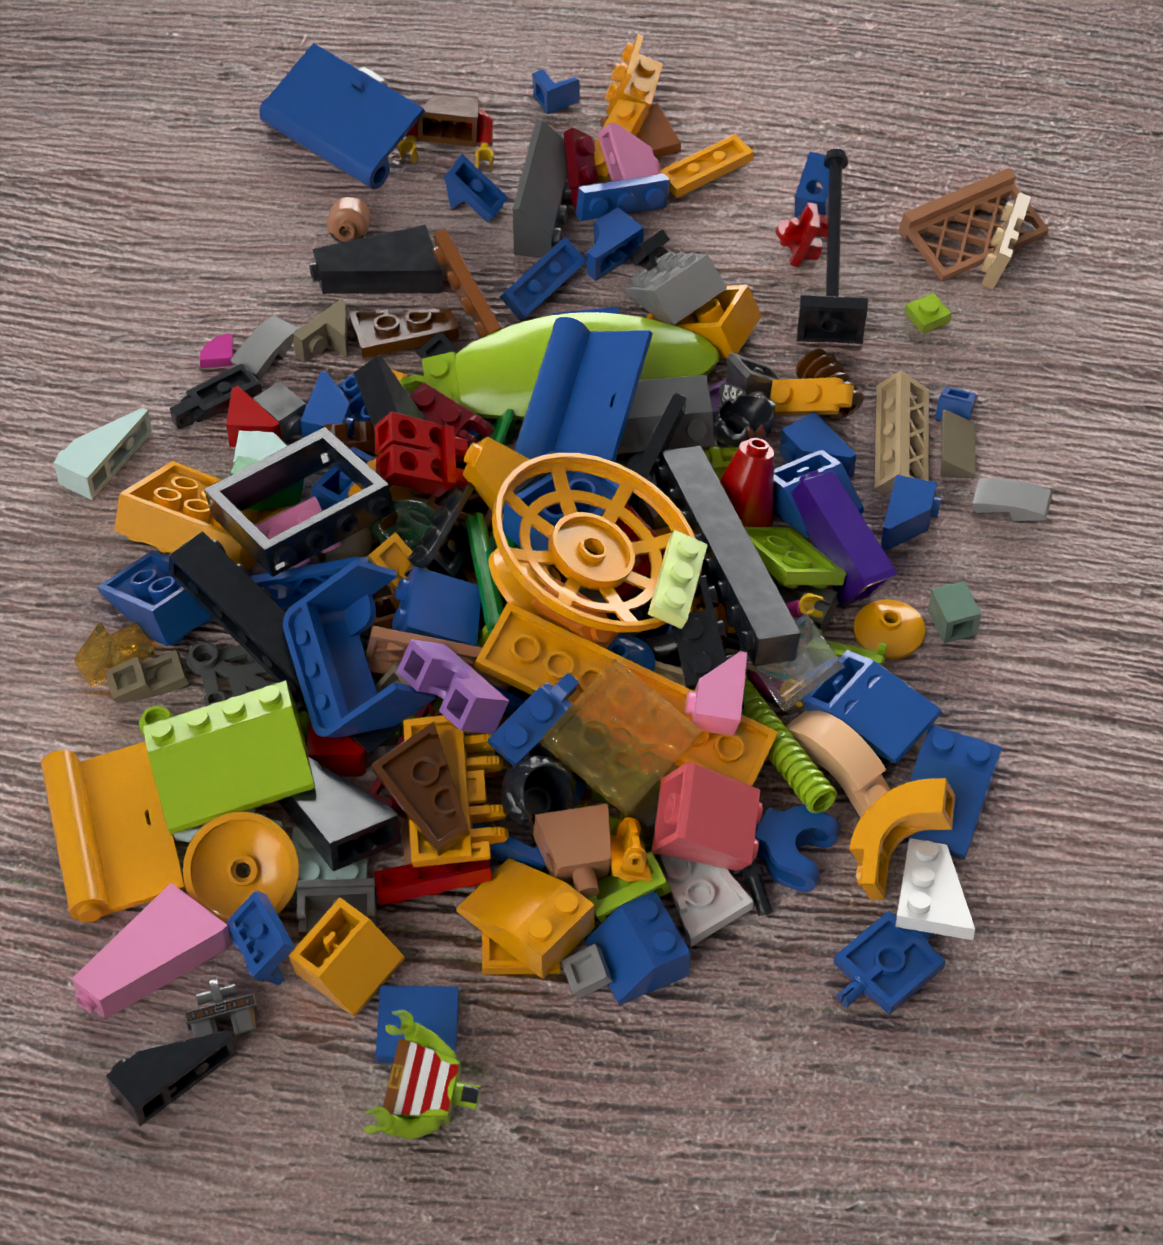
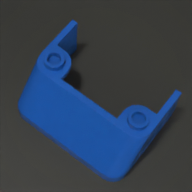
M355 559L293 604L285 613L283 630L313 730L319 736L335 739L394 727L436 699L435 694L419 692L412 686L396 682L378 694L359 634L368 629L374 621L376 609L372 595L397 577L395 570Z

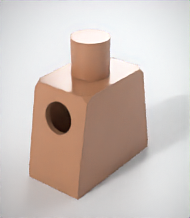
M601 804L536 814L533 836L550 875L566 883H574L575 890L586 898L597 895L599 893L597 879L608 876L611 863L608 805Z

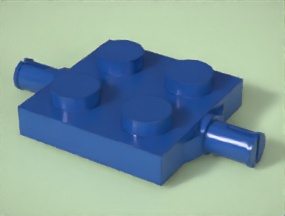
M889 910L834 956V964L852 982L841 992L837 993L839 1002H843L844 1007H849L851 1003L864 994L872 998L890 1015L944 969L946 961L931 948L928 939L934 933L895 927L897 916Z

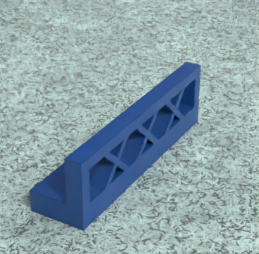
M367 556L360 558L352 557L287 569L274 577L269 573L250 577L260 588H266L273 595L275 603L280 608L291 607L355 559L367 563L371 562Z

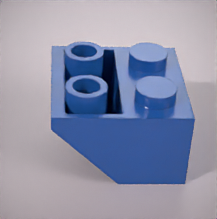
M822 449L774 469V514L805 537H808L809 533L791 492L800 483L799 478L807 473L818 470L820 474L833 470L859 513H864V506L842 463Z

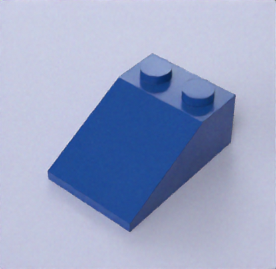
M566 471L570 490L591 492L612 500L620 486L615 482L593 474ZM552 473L538 480L517 494V496L529 507L539 497L555 492ZM574 502L578 512L603 516L606 511L589 504ZM505 503L502 522L504 534L520 546L519 529L522 517ZM560 503L549 506L538 513L539 516L554 527L564 517ZM531 526L530 543L532 550L548 551L549 538Z
M152 550L99 585L97 589L104 598L148 638L168 647L179 643L185 638L187 633L198 626L207 624L213 617L168 573L169 557Z
M931 725L920 749L910 782L921 779H947L955 794L952 830H924L906 837L904 841L909 842V838L946 844L951 856L965 860L997 772L1002 746Z

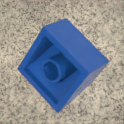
M656 891L620 905L585 940L587 947L596 944L601 948L613 980L608 986L618 1005H622L689 976L691 952Z

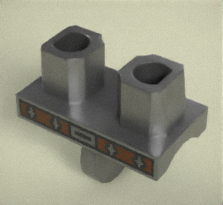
M216 977L208 979L211 990L196 994L198 1005L213 1001L214 1004L184 1012L188 1030L192 1029L195 1038L217 1033L216 1022L230 1018L235 1037L256 1032L254 1012L257 1011V1003L254 993L222 1001L224 998L237 995L234 984L219 988Z

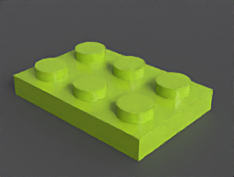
M744 527L767 571L777 579L778 584L787 588H797L798 585H811L821 589L827 588L828 585H843L846 572L792 528Z

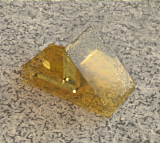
M100 622L73 659L85 679L93 687L107 679L105 670L137 656L143 661L154 655L155 652L152 643L136 622L111 635Z

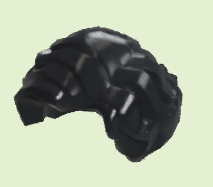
M529 756L525 760L516 763L513 768L508 769L501 783L502 789L500 792L503 809L521 827L525 826L527 829H531L536 814L574 809L572 800L576 786L575 776L563 761L555 760L552 757Z

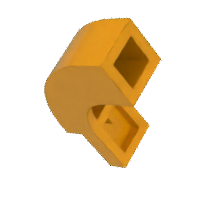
M946 778L921 779L893 788L878 798L860 818L853 832L849 849L859 863L856 870L857 883L859 886H862L870 900H885L890 858L901 841L916 832L924 830H952L955 794Z

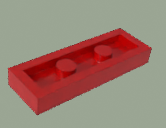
M489 859L413 867L411 863L374 872L379 905L398 904L407 899L425 895H439L447 890L465 886L475 887L483 882L493 880Z

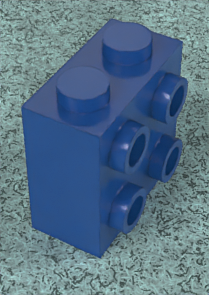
M416 566L413 567L406 579H400L395 598L400 600V603L393 618L392 629L477 646L481 606L478 585Z

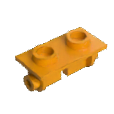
M626 817L618 824L616 835H610L612 874L628 882H636L638 880L651 882L652 877L644 841L639 839L641 826L638 820Z

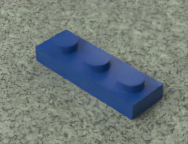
M665 174L581 186L578 190L576 216L581 221L598 219L617 207L626 214L666 208L670 179Z
M565 236L499 297L516 317L522 321L587 260Z

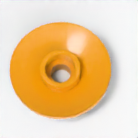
M892 599L877 600L864 606L855 617L853 629L858 644L862 648L878 651L879 642L887 644L885 659H899L909 656L923 643L925 637L923 618L912 606L904 602Z

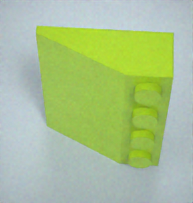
M286 681L143 726L147 753L170 835L206 824L221 815L243 812L316 788L299 712Z

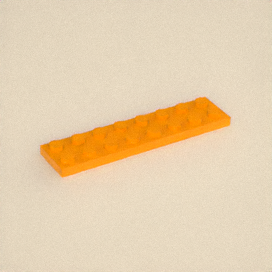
M509 602L506 604L474 665V668L530 695L539 687L542 688L546 682L554 687L567 673H570L579 681V684L577 685L578 689L568 698L573 704L568 710L569 714L679 767L687 762L694 763L750 786H753L778 734V731L742 714L734 736L689 729L690 715L685 714L684 709L688 691H694Z

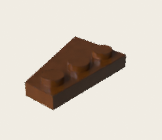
M348 309L349 321L363 359L376 357L379 354L383 355L421 347L440 331L449 340L459 339L458 326L451 309H411L406 314H390L389 309H377L376 314L360 315L359 309Z
M434 721L371 764L373 772L438 856L470 835Z

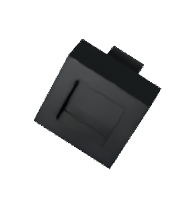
M662 229L636 247L628 257L635 266L645 260V267L650 271L658 265L655 257L660 258L669 252L662 247L670 239Z

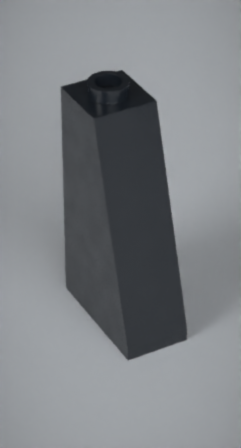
M426 225L314 248V262L309 263L312 281L319 282L322 294L444 292L442 268L434 257L432 251L434 246Z
M310 757L309 760L316 788L277 800L333 872L401 843L399 816L394 809Z

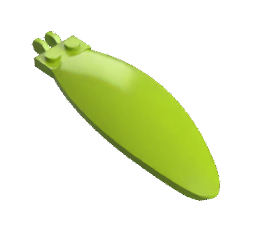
M567 313L536 318L506 327L479 339L456 354L453 351L422 359L424 376L411 375L400 379V383L406 392L409 393L415 391L425 382L482 418L498 419L509 408L513 409L515 420H524L553 325L558 317L577 319L589 331L650 330L653 335L639 380L697 375L707 376L717 364L719 353L713 344L699 334L668 323L613 313Z

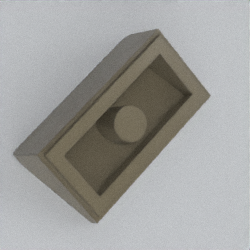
M943 410L941 419L940 477L975 479V423L951 411Z

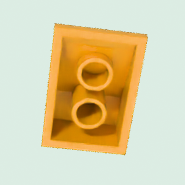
M748 285L726 286V290L674 325L690 330L707 339L718 350L719 358L727 359L731 352L738 354L762 317ZM651 313L646 317L647 319L660 321Z
M510 858L492 873V881L483 882L457 907L459 914L542 979L595 928V904L566 882Z

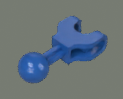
M806 805L792 807L786 811H778L768 807L763 819H760V822L756 825L755 839L758 840L756 857L765 863L767 872L774 882L796 891L810 892L819 881V870L816 863L800 854L797 848L805 845L825 849L831 847L841 833L840 825L835 818L824 812L817 814L809 812Z

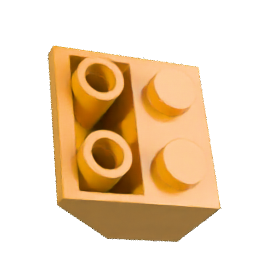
M339 898L289 954L294 971L299 977L354 1018L377 993L380 986H383L405 960L404 955L368 917L342 898Z

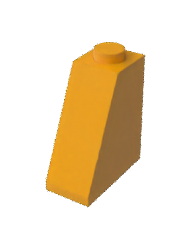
M486 437L476 444L472 443L464 457V462L467 465L463 476L475 487L476 492L493 511L494 501L503 482L513 470L530 459L490 437Z

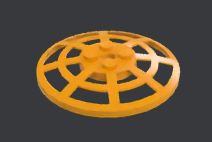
M554 453L541 455L526 461L513 470L503 482L493 505V534L499 552L516 579L540 602L564 617L599 630L641 632L666 624V622L658 618L638 621L630 611L643 606L652 599L663 561L660 551L666 549L673 531L677 530L693 538L695 536L681 511L653 483L618 463L597 456L580 453ZM566 471L593 474L615 482L620 486L612 500L591 492L570 490ZM542 473H552L556 491L539 497L529 507L513 493L514 489L527 479ZM632 492L642 498L662 517L671 529V533L654 538L646 526L634 514L624 508ZM574 502L589 504L606 511L603 516L578 512ZM505 503L522 517L519 529L521 549L508 546L501 519ZM560 503L564 517L557 522L555 527L538 515L545 508ZM619 518L626 523L641 541L631 543L627 535L615 524L617 519ZM531 526L549 538L548 551L532 550L530 543ZM585 547H587L590 551L597 553L598 555H593L589 553L585 549ZM648 554L651 564L650 579L631 571L635 563V556ZM518 562L529 564L536 576L559 596L556 598L545 591L528 575ZM540 565H555L568 578L563 588L553 581ZM626 582L644 591L637 597L622 602L614 588ZM580 586L599 590L607 603L593 602L580 598L576 594ZM573 603L592 611L615 613L621 621L587 614L570 605Z

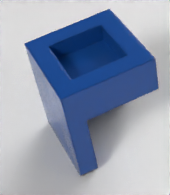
M544 69L532 73L533 96L547 114L580 102V81L576 76L554 83Z

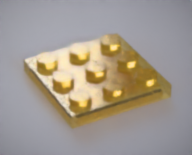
M614 659L541 737L540 744L559 760L563 761L572 771L623 814L628 816L699 738L702 730L622 663Z

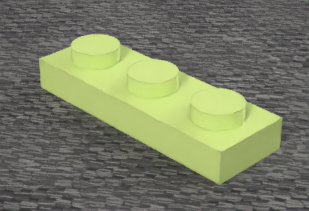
M677 530L673 531L668 540L649 607V615L682 629L689 616L707 544Z

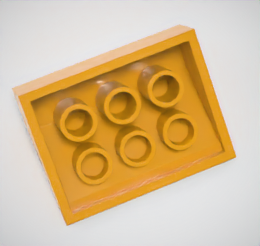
M171 461L119 493L114 531L126 535L128 539L157 547L163 553L171 554L203 531L211 539L219 541L224 547L226 554L236 564L240 563L248 570L256 563V560L211 515L204 489L222 479ZM292 505L263 511L245 509L241 513L252 524L256 525L292 507Z

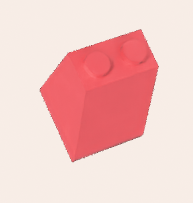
M685 763L661 779L652 853L735 871L751 865L758 852V840L755 839V831L763 811L762 803L759 802L760 789L697 764Z

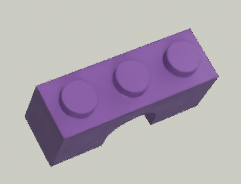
M411 639L396 671L416 691L432 693L443 698L444 701L439 712L460 731L493 734L509 703L507 698L443 643Z

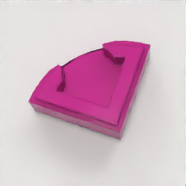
M232 333L218 336L203 347L199 356L200 368L233 366V363L230 361L234 356Z

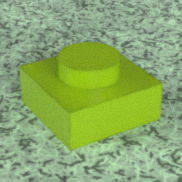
M934 293L907 303L905 308V314L922 334L950 323L952 313Z

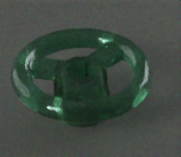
M415 500L393 501L395 511L398 514L396 525L383 531L381 527L383 519L371 525L372 533L382 544L396 532L413 551L422 544L419 540L420 535L430 526L417 523L414 518L410 517L409 510L425 515L429 521L436 511L427 504Z

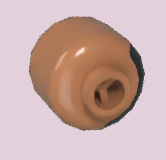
M343 197L337 200L331 207L327 220L329 234L339 243L364 238L370 225V210L358 198Z

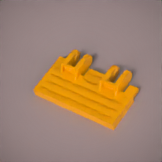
M444 715L404 719V741L434 721L470 831V835L438 856L409 819L411 862L413 867L491 859L490 844L507 841L509 838L508 830L504 827L472 829V824L505 819L507 814L503 809V805L494 804L470 807V804L487 803L485 773L501 770L504 767L503 759L499 756L468 758L467 753L495 750L487 743L488 738L492 734L465 736V734L479 732L460 731Z

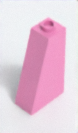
M170 883L72 978L76 991L74 998L88 1013L95 1011L106 1020L227 950L232 945L228 925Z

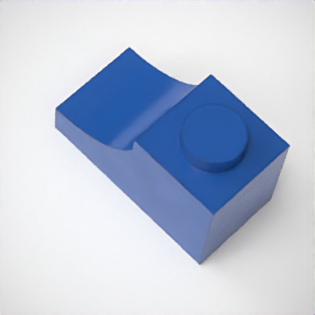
M619 207L600 216L594 222V246L587 251V275L595 281L630 259L628 255L644 242V227Z

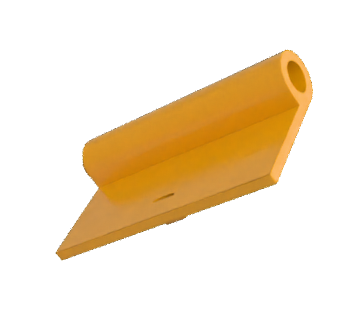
M146 742L80 761L74 752L68 750L54 751L42 758L41 768L69 913L73 919L83 923H90L102 916L153 901L170 883L181 891L186 890L174 834L170 835L147 753Z

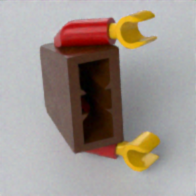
M435 95L426 104L421 105L425 112L406 134L405 137L407 139L402 140L398 144L401 161H403L406 153L411 152L412 163H415L419 158L415 143L417 140L470 147L479 146L480 148L475 153V166L479 168V162L487 160L490 163L489 170L493 168L494 153L489 148L493 145V120L483 109H478L477 99Z

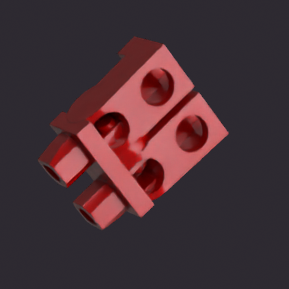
M392 411L374 426L375 454L379 455L376 457V473L389 484V488L395 485L415 489L420 493H430V496L440 497L454 487L460 490L469 483L463 476L465 469L456 467V461L460 462L465 457L468 450V440L456 437L453 426L444 425L441 427L439 424Z

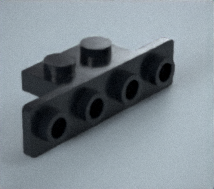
M470 482L460 490L454 487L443 498L442 503L444 506L430 520L433 525L419 538L422 544L415 548L407 558L410 565L404 573L406 577L414 566L422 569L427 567L429 571L453 578L456 577L471 550L467 530L456 520L475 488Z
M705 575L699 576L697 587L702 611L689 613L682 629L671 625L685 686L690 690L696 688L701 677L732 657L731 653L725 654L722 641H727L723 619L716 620L714 607L719 606L717 592L714 585L708 586Z

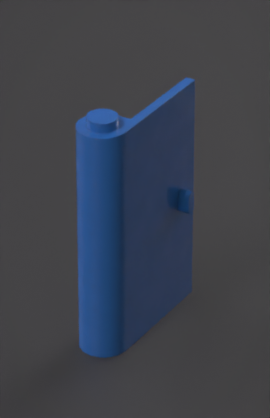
M313 43L269 97L262 101L259 111L260 120L371 189H377L385 183L389 176L390 164L387 160L388 156L423 115L425 109Z
M558 317L555 319L514 451L530 460L541 455H547L553 451L555 453L582 452L586 455L597 456L615 462L653 335L650 330L589 331L577 319L571 317Z

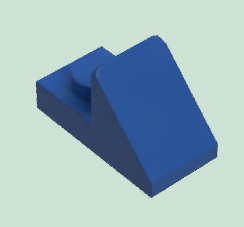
M463 154L457 158L444 175L451 209L465 201L478 215L488 222L494 218L508 199Z

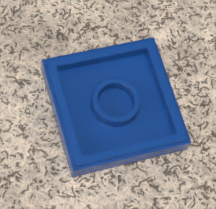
M380 986L375 1053L376 1063H393L399 1038L405 1039L404 1034L390 1035L385 1029L386 1025H394L398 1029L401 1027L400 1018L392 1014V1011L405 1010L411 1013L414 1022L436 1033L456 1053L459 987Z

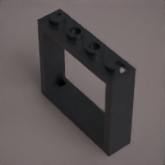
M326 427L204 489L212 517L272 577L395 512L389 484ZM331 464L339 468L362 489V491L271 539H268L241 513V511Z

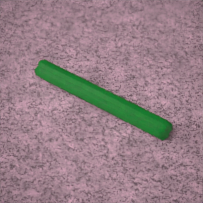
M476 512L474 515H468L465 523L485 624L488 627V632L491 634L504 607L501 593L489 569L488 560L492 550L486 521L483 514Z

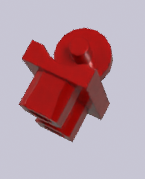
M808 202L799 219L793 217L791 220H782L776 227L775 232L780 239V244L784 247L788 246L792 252V257L789 260L791 266L799 267L803 258L817 261L821 255L822 240L814 237L827 238L828 216L818 214L817 204Z

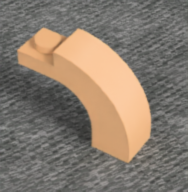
M805 711L786 725L788 732L794 736V739L798 741L800 747L805 750L806 755L812 759V762L822 766L838 781L860 818L878 798L890 791L889 786L881 775L886 770L881 760L865 740L842 720L823 711Z

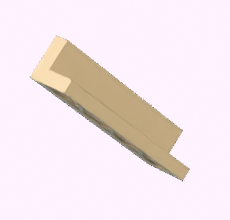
M902 370L877 385L875 490L883 495L892 491L896 475L913 478L909 475V466L916 479L929 481V389ZM910 391L917 396V404ZM910 415L913 418L915 424L917 425V430L910 419ZM910 441H911V443L913 444V446H914V448H915V450H916V454L914 453V451H913V449H912V447H911V445H910Z

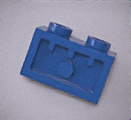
M255 890L226 923L233 935L232 941L234 945L242 952L247 962L246 968L250 975L258 981L263 982L265 980L280 985L285 978L278 966L295 949V946L267 894Z

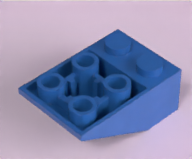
M846 650L801 699L806 711H823L837 717L856 731L877 756L896 764L942 714V710L876 661Z

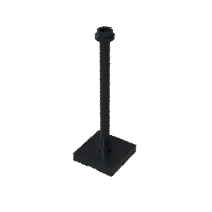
M838 148L830 149L824 157V166L829 169L826 296H800L797 341L863 344L868 298L839 297L842 169L847 167L848 157L844 150Z

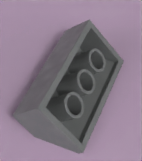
M536 120L512 208L514 255L542 258L562 240V228H560V225L567 222L568 205H566V202H571L572 198L568 183L564 138L543 120Z
M706 375L639 380L617 454L646 450L675 393L687 397L686 410L667 450L695 446H715L713 411Z

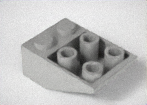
M673 251L656 260L658 265L650 271L644 269L634 274L630 278L632 283L623 288L627 295L658 320L672 325L727 289L708 254H695L694 252L674 254Z

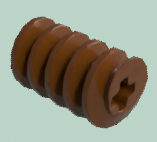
M818 348L804 355L796 366L798 379L840 378L843 379V384L854 386L852 406L839 408V414L825 415L827 418L834 420L845 418L853 414L863 403V394L857 390L856 384L850 381L849 375L844 372L841 364L837 363L834 355L826 354L824 349Z

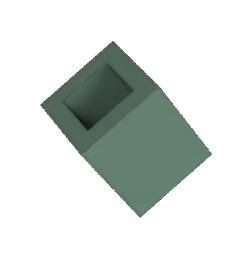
M966 582L943 584L938 588L931 589L928 612L943 643L977 635L981 612Z

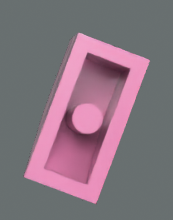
M609 123L597 133L611 182L659 174L660 165L657 158L654 157L652 147L617 123Z
M746 652L737 653L701 677L694 692L688 691L684 713L690 715L689 729L734 736L741 721L747 662Z

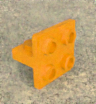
M637 34L633 44L627 42L621 56L623 63H616L610 80L614 81V84L610 83L604 100L608 102L605 111L608 115L611 114L618 99L646 104L648 110L652 104L663 63L639 53L644 37L640 34Z

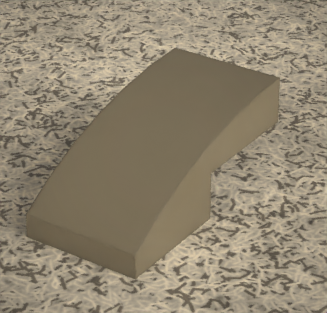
M173 650L146 663H142L137 656L105 670L111 695L115 702L150 698L190 684L182 658L177 650Z

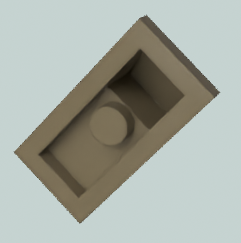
M343 299L337 301L293 333L295 355L298 359L306 363L315 355L322 353L327 346L332 347L347 358L348 316L346 302Z

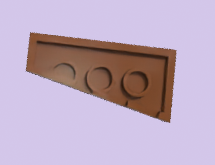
M443 229L434 233L436 247L432 248L434 257L447 277L452 290L459 296L466 315H470L474 320L473 324L478 337L481 339L501 330L498 321L447 230Z

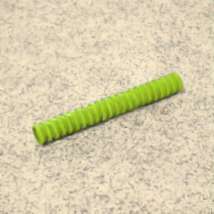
M745 675L744 709L741 711V714L778 731L767 757L776 766L777 771L782 774V777L788 782L794 793L800 797L801 802L806 805L809 812L817 814L827 810L836 800L837 792L835 788L830 785L824 774L818 770L817 765L812 762V759L806 755L805 750L800 747L798 741L788 732L787 727L782 724V721L771 710L770 706L759 695L757 689L753 687V684Z

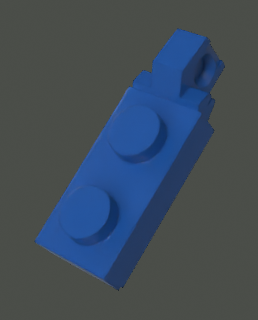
M567 673L554 687L546 682L542 688L539 687L488 738L487 743L513 766L524 760L566 718L568 710L573 705L568 698L578 689L579 681L570 673Z

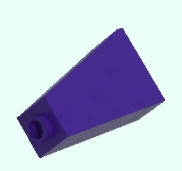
M816 470L799 478L800 483L791 492V495L814 547L846 572L843 585H831L833 590L838 592L837 599L840 606L843 607L873 596L897 575L895 568L834 471L820 474Z

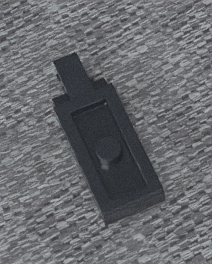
M241 363L187 390V396L181 399L180 403L170 407L171 421L178 429L190 426L195 421L197 423L202 422L229 408L232 388L238 385L245 393L252 397L262 392V385L251 371Z

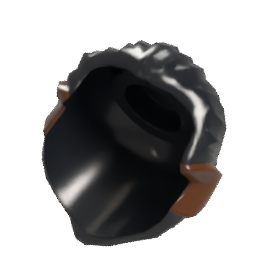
M738 395L732 402L729 399L724 400L722 406L718 407V412L715 413L713 426L715 434L722 442H726L735 448H738L743 441L751 438L764 440L772 431L774 425L775 402L751 395Z

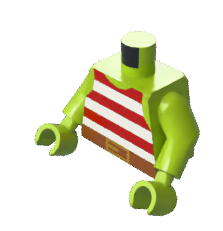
M405 1010L392 1011V1014L400 1018L401 1027L398 1029L394 1025H386L385 1029L390 1035L404 1034L405 1039L399 1038L383 1107H374L365 1112L367 1115L375 1116L378 1124L377 1126L368 1125L364 1127V1131L369 1135L384 1131L387 1135L414 1140L438 1131L441 1125L450 1124L454 1105L476 1110L480 1099L481 1086L460 1082L462 1067L460 1061L457 1060L456 1053L436 1033L414 1022L411 1013Z

